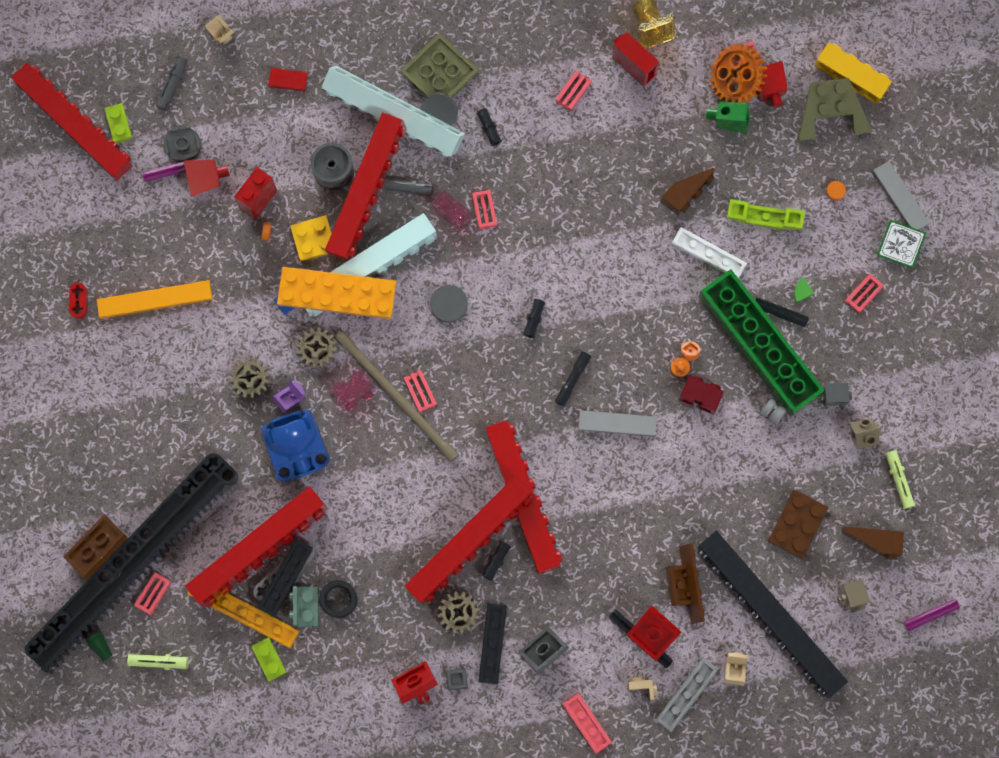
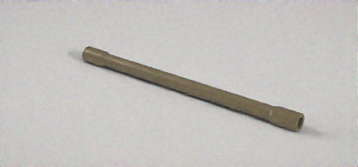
M344 331L339 332L335 336L339 344L358 361L414 421L449 462L456 459L459 454L449 443L443 440L358 349Z

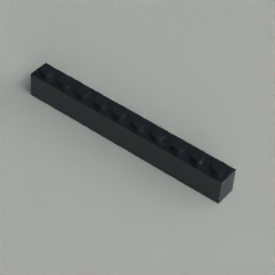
M717 530L697 547L699 549V556L704 561L708 560L712 564V571L717 576L721 575L725 579L723 582L730 591L734 590L738 594V601L743 606L747 605L751 609V616L756 621L760 620L765 625L763 626L764 631L769 636L773 635L778 640L776 642L778 647L782 651L786 650L791 655L789 657L791 662L796 667L799 665L804 670L802 674L809 682L813 681L817 685L815 689L822 697H832L848 683L847 679Z

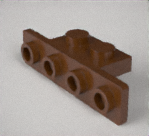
M686 544L679 547L682 565L666 567L671 606L688 605L691 624H697L705 621V611L702 606V592L699 587L693 544Z

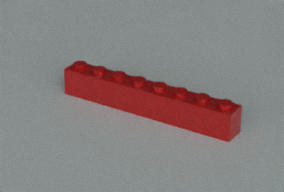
M28 63L23 65L11 77L14 83L117 182L133 167L130 163L131 157L125 151L121 153L117 149L119 146L111 138L107 140L104 137L106 135L99 126L95 128L91 124L93 121L86 114L82 116L78 112L80 111L79 107L74 102L69 103L66 100L68 97L60 89L56 91L53 88L55 86L49 78L44 79L41 76L42 72L35 65L33 67Z
M382 112L325 248L328 255L344 261H349L351 257L355 256L357 251L356 244L358 240L362 239L364 234L363 227L365 223L369 222L371 208L376 205L378 200V191L385 184V174L392 167V157L394 154H397L400 138H403L406 133V125L403 119Z
M508 420L485 427L505 485L516 475L532 491L536 489L533 478H529L526 471H529L526 459L522 460L520 453L523 452L519 442H515L513 435H516L513 424L509 425ZM534 494L532 496L534 499L526 507L523 505L518 510L520 513L517 515L538 575L561 567L560 562L563 559L560 551H556L553 544L556 543L553 532L549 533L547 525H549L546 514L542 515L540 507H543L541 499Z
M515 475L404 587L419 603L424 604L426 602L428 604L436 596L434 593L439 588L441 590L445 588L450 582L448 579L453 574L455 576L458 575L464 568L462 565L467 560L469 562L477 556V551L481 547L485 548L492 541L490 538L495 533L499 534L506 527L504 524L509 519L513 520L520 513L518 510L523 505L526 507L534 499L532 496L535 493Z

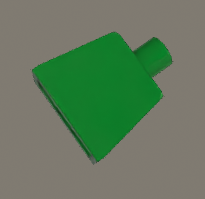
M719 102L718 109L707 108L706 119L716 120V125L719 129L747 134L750 120L749 104Z

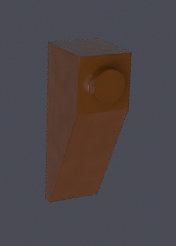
M856 527L842 528L844 535L879 556H885L886 560H897V557L903 555L904 532Z

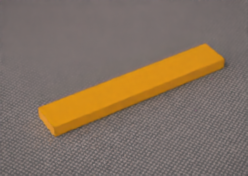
M207 280L97 299L99 318L103 319L213 300L210 281Z
M229 593L216 599L217 603L212 606V608L290 649L300 632Z

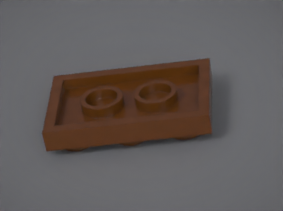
M793 490L768 542L803 559L829 507Z
M104 514L63 558L87 581L128 537Z

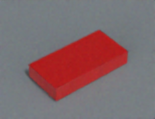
M271 68L268 86L270 88L305 92L308 72Z

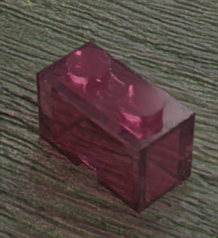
M445 190L431 203L432 210L460 233L473 220L472 212Z
M363 368L352 374L350 381L344 383L342 380L330 388L343 411L346 409L348 411L352 410L360 400L366 401L374 396L375 387Z

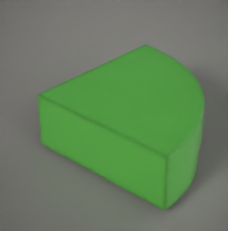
M805 277L795 287L794 300L796 304L814 294Z

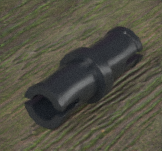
M487 108L479 110L476 114L483 126V132L486 133L491 146L499 145L502 140L496 130V123L492 121Z
M534 299L530 314L526 318L528 321L523 332L525 337H535L538 323H541L542 320L541 314L545 305L543 300Z
M503 541L499 542L493 556L490 555V561L481 574L484 578L490 581L493 580L499 567H502L504 564L503 560L511 548L510 545Z

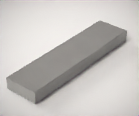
M889 161L872 171L907 226L920 230L930 224Z
M580 410L578 430L655 437L657 417Z
M703 657L655 721L671 733L719 669Z

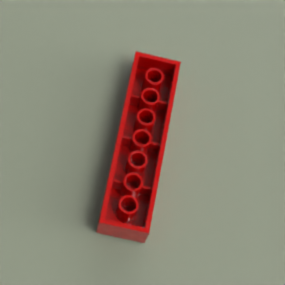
M309 486L185 585L186 589L203 609L206 607L208 609L217 603L216 599L222 594L225 596L233 590V585L237 582L240 584L249 577L248 573L253 569L254 571L260 569L264 565L263 561L268 557L270 559L275 557L280 552L278 549L283 545H290L299 532L303 534L310 528L309 524L314 520L316 522L321 520L326 515L324 513L327 511L325 504Z

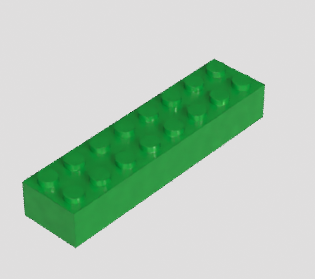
M732 269L700 291L698 297L781 405L787 409L786 411L791 417L823 394L824 388Z

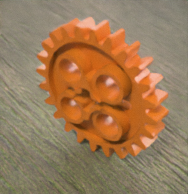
M731 44V49L724 47L725 53L718 52L720 58L714 57L716 65H710L714 68V71L709 72V74L713 75V78L709 81L714 82L711 89H717L715 95L720 96L719 99L725 102L745 103V100L751 102V96L757 98L756 91L762 92V89L759 87L760 84L765 85V82L762 81V78L767 77L766 74H763L767 67L762 66L765 60L759 59L762 54L757 53V49L750 48L749 45ZM739 58H741V62L738 65L737 61ZM726 70H727V71H728V74H727V76H726V78H725L724 74H725V72H726ZM751 71V77L748 78V73ZM738 84V90L735 91V86Z

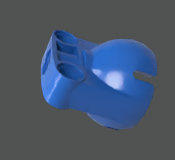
M310 410L295 411L270 421V424L262 426L261 437L278 480L283 482L294 480L314 473L329 464L328 451L315 416ZM318 454L326 456L321 462L315 459ZM280 468H288V474L281 475L279 473Z

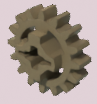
M318 327L317 331L314 332L313 328H310L311 333L308 334L304 331L305 337L298 338L301 344H296V347L300 349L296 353L298 356H302L300 358L301 362L306 361V367L312 364L313 369H316L317 365H320L323 369L324 363L331 365L329 360L336 359L333 353H338V349L334 347L338 344L337 341H332L334 339L333 334L328 336L329 332L327 329L322 332L321 328ZM322 338L326 339L329 345L324 344ZM319 345L320 348L315 352L313 348ZM305 351L312 354V359L306 356Z
M246 357L244 363L238 360V367L232 366L235 371L229 372V375L233 377L229 379V383L234 384L231 389L233 391L237 390L236 394L238 396L243 393L244 399H247L248 395L254 399L255 394H258L260 397L262 396V390L267 392L265 385L271 384L267 380V378L271 377V374L265 373L268 371V367H262L263 362L261 360L257 363L256 358L253 357L252 361H249ZM252 367L258 368L261 372H255ZM248 375L253 377L250 382L247 381ZM239 384L247 386L248 390L242 389Z
M456 591L454 597L448 594L447 601L441 600L444 606L438 607L442 611L441 614H438V618L444 619L440 624H447L445 630L448 631L452 628L453 634L460 630L461 635H463L464 629L470 632L471 625L477 626L474 620L480 619L476 615V613L480 612V608H475L478 602H471L472 595L466 598L465 592L458 596ZM456 600H463L461 604L454 605L452 603ZM469 605L472 608V617L467 614ZM463 608L462 613L464 616L455 618L456 613L454 610ZM446 609L451 612L449 621L446 618ZM464 621L467 623L463 626H455L457 622Z

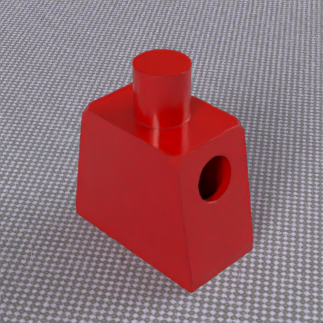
M783 61L764 66L767 67L763 71V74H766L767 77L762 78L765 85L760 84L759 86L762 92L756 91L760 102L770 100L772 108H778L783 105L781 96L786 95L788 89ZM751 71L748 73V78L751 77Z
M215 160L184 161L191 196L219 187V178L230 176L228 165L216 167Z

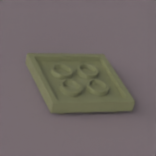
M439 33L400 73L426 98L435 93H443L453 98L479 73V69Z

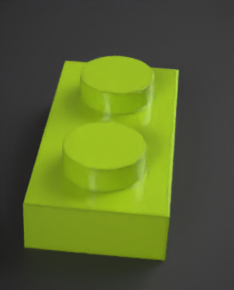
M123 103L104 108L113 141L117 144L133 139Z
M269 637L251 646L269 682L287 673Z

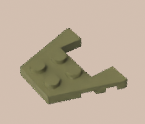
M849 78L810 82L798 141L816 139L814 119L852 115L854 134L872 132Z

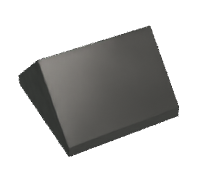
M548 626L521 649L519 653L533 670L540 675L563 655L569 647Z

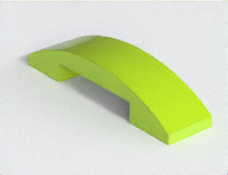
M730 199L727 218L745 224L772 229L802 230L805 211L791 208L782 210L749 205V202Z

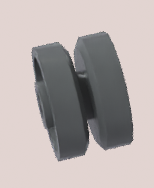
M325 143L314 151L311 158V169L317 183L329 190H338L347 186L354 174L353 162L348 150L337 143Z

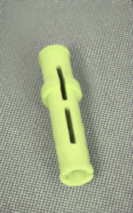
M897 450L885 453L891 469L889 472L890 475H893L903 509L915 506L904 474L905 468L901 466Z
M129 654L127 665L164 668L165 670H170V668L188 669L189 658L171 656V654H166L165 656ZM140 660L155 661V662H145V661H140Z

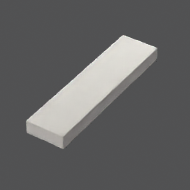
M682 227L672 241V245L723 273L732 269L738 278L747 265L746 262Z

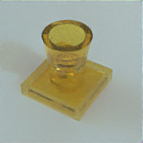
M639 0L634 4L632 12L641 23L638 25V42L645 49L675 39V16L673 12L660 16L656 0Z

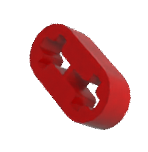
M77 282L72 284L69 289V313L75 319H82L87 315L88 290L84 284ZM78 287L83 291L79 294V299H77V294L74 293ZM77 303L83 309L79 314L74 311V309H77Z

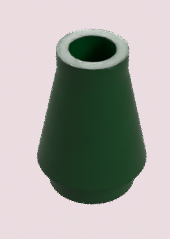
M100 631L86 639L87 646L102 661L113 655L104 634L102 635Z

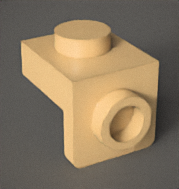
M220 15L214 17L204 26L217 44L222 42L226 44L233 38L231 35L234 31L228 27Z
M738 652L728 653L725 663L724 683L744 686L748 655Z
M635 677L632 678V682H628V691L648 689L649 701H653L654 696H657V686L653 684L652 680Z

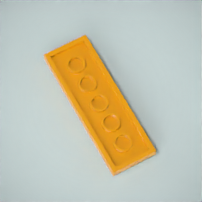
M282 267L277 305L392 319L397 282L395 280Z

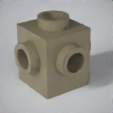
M872 418L850 423L851 439L857 450L880 444L881 428L879 424L876 425Z

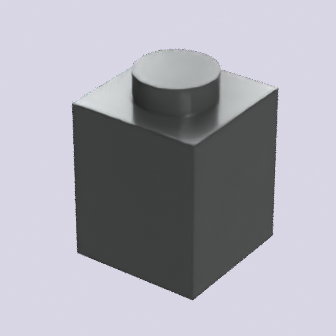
M848 383L824 384V406L847 405L852 400V389L849 388Z

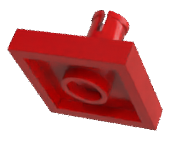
M651 606L626 635L654 661H657L682 632L655 607Z
M426 661L391 679L402 704L415 697L420 705L425 704L422 697H424L427 703L430 700V696L426 691L438 685Z

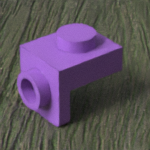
M293 380L287 388L274 395L272 400L285 414L300 404L306 393L303 387Z

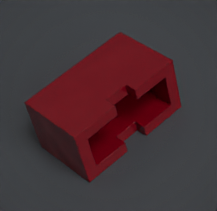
M688 376L679 401L691 406L696 403L701 406L700 410L714 415L724 391L721 390L719 385L714 383L709 385L698 376Z

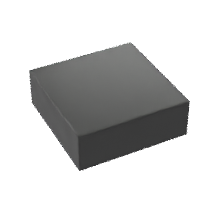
M466 668L446 671L448 691L468 688Z

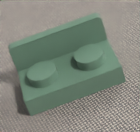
M293 586V591H290L289 595L290 603H293V611H290V623H293L294 627H319L318 587Z

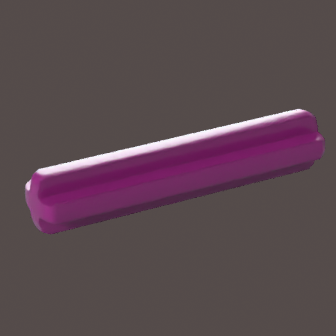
M184 162L143 172L144 181L148 182L186 172Z
M953 599L905 621L904 626L907 631H911L959 609V603L956 599Z

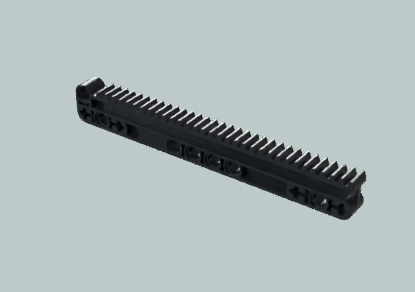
M216 453L207 455L25 646L26 655L40 666L42 671L53 674L52 667L59 668L57 662L65 661L63 655L70 656L68 650H76L74 644L80 645V638H87L85 632L92 633L91 626L98 627L96 621H103L102 614L108 616L107 609L114 610L113 603L120 604L118 598H125L124 591L131 592L130 585L137 586L135 580L141 581L140 575H147L146 568L152 570L151 563H159L157 557H164L162 551L169 552L167 546L174 547V539L180 541L178 535L186 534L184 528L191 529L190 522L197 523L195 517L201 518L200 512H207L205 506L212 507L211 500L218 501L216 495H223L222 489L224 486H232L237 483L238 473ZM211 461H217L218 465H212ZM205 467H207L211 471L210 474L206 469H204ZM227 472H233L231 480H224V475ZM200 473H205V479L202 482H198L197 476ZM192 481L198 486L197 488L191 484ZM186 488L190 489L191 491L189 495L185 494L184 490ZM148 529L151 530V536L148 539H143V532ZM132 544H137L136 552L130 553L129 547ZM122 558L124 561L123 565L116 568V560ZM108 572L110 575L109 580L102 582V575ZM62 617L66 618L65 620H66L67 623H66L65 625H64V624H61V623H62V620H61ZM52 630L54 632V637L48 641L46 639V634L48 631ZM34 646L38 647V654L34 653Z

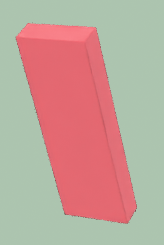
M579 693L562 704L595 754L612 743Z

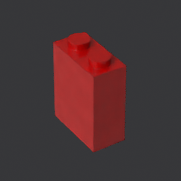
M628 32L623 36L619 35L614 40L612 58L643 87L646 86L657 75L659 61Z
M256 167L234 198L240 210L256 220L277 192V188L273 178Z

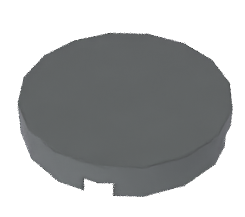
M443 93L432 94L424 100L421 106L422 111L450 126L456 121L458 108L452 97Z
M177 126L172 128L167 136H165L163 147L171 160L181 163L186 160H192L198 155L201 149V140L198 133L190 127Z
M445 285L434 291L431 296L430 307L438 320L452 323L460 320L465 315L468 301L462 289L454 285Z

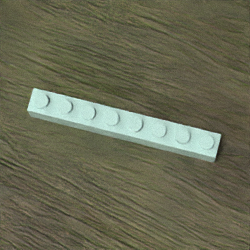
M338 66L329 68L321 87L326 90L328 95L341 98L345 104H353L358 107L359 111L375 116L374 118L378 121L382 112L403 119L408 137L423 141L425 146L438 149L439 153L444 156L456 154L465 135L464 132Z
M423 213L330 273L370 278L376 274L382 275L388 270L387 267L392 264L397 265L404 260L403 257L406 255H413L418 252L420 246L431 244L437 236L436 230ZM305 309L310 317L312 315L317 316L323 312Z

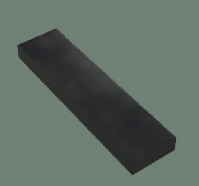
M297 539L295 540L258 605V609L274 618L276 617L314 550L312 547Z
M487 603L478 680L480 683L498 685L507 605Z

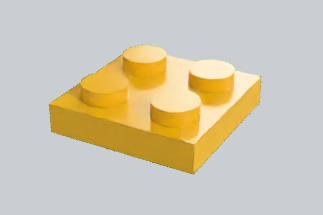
M326 215L290 225L301 262L328 254L325 248L332 233Z

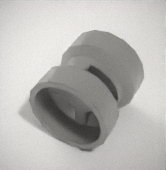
M771 398L760 414L770 418V422L776 425L787 409L783 406L779 407L776 401Z

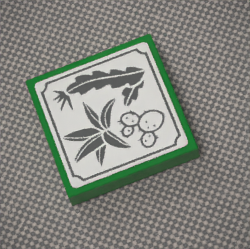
M890 220L876 256L913 269L926 232Z

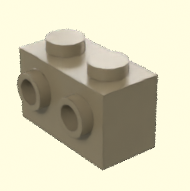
M862 579L837 588L839 606L841 608L844 607L845 611L850 610L851 613L863 610L866 608L865 604L870 602Z

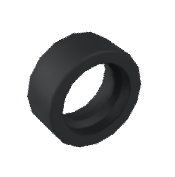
M334 580L323 587L319 600L326 614L334 618H343L354 611L358 598L351 584L343 580ZM338 587L347 590L350 595L349 605L340 611L330 608L327 602L329 592Z

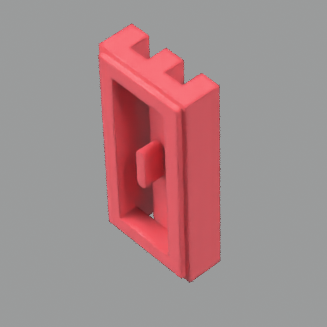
M577 70L556 98V102L569 111H572L592 83L591 79H587L585 75L579 74L580 72ZM577 78H579V80L577 81V83L575 84V86L572 88V90L570 91V93L567 95V97L565 98V100L562 101L561 99H562V98L564 97V95L567 93V91H568L569 88L572 86V84L574 83V81H575ZM584 81V86L581 88V90L576 95L571 104L568 105V101L571 99V97L576 92L578 87Z
M486 190L472 193L479 230L497 227L491 191ZM484 195L488 196L493 221L490 223L488 220ZM478 196H480L483 215L485 220L484 224H482L477 202Z
M869 274L844 302L849 304L859 314L884 285ZM871 280L872 283L855 302L851 301L862 287ZM875 285H877L878 288L868 297V299L860 307H858L857 304Z
M421 370L415 374H410L408 377H404L419 413L437 405ZM420 376L432 402L428 404L416 377ZM412 379L425 405L421 407L409 382Z
M154 572L134 606L151 616L172 582ZM158 578L159 581L143 606L140 605L152 584ZM163 582H165L163 588L161 589V591L159 592L158 596L156 597V599L154 600L153 604L151 605L150 609L148 610V609H147L148 605L150 604V602L152 601L153 597H154L155 594L157 593V591H158V589L160 588L161 584H162Z

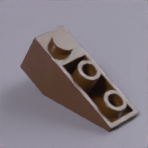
M711 168L673 183L662 196L661 203L677 216L681 212L685 213L691 206V200L693 198L698 199L702 194L703 190L701 189L704 185L709 186L714 180L715 169Z

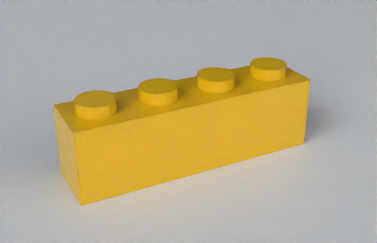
M829 42L814 65L834 79L849 78L854 91L876 105L892 83L887 75L876 72L869 64H863L853 54H847L842 51L840 46Z

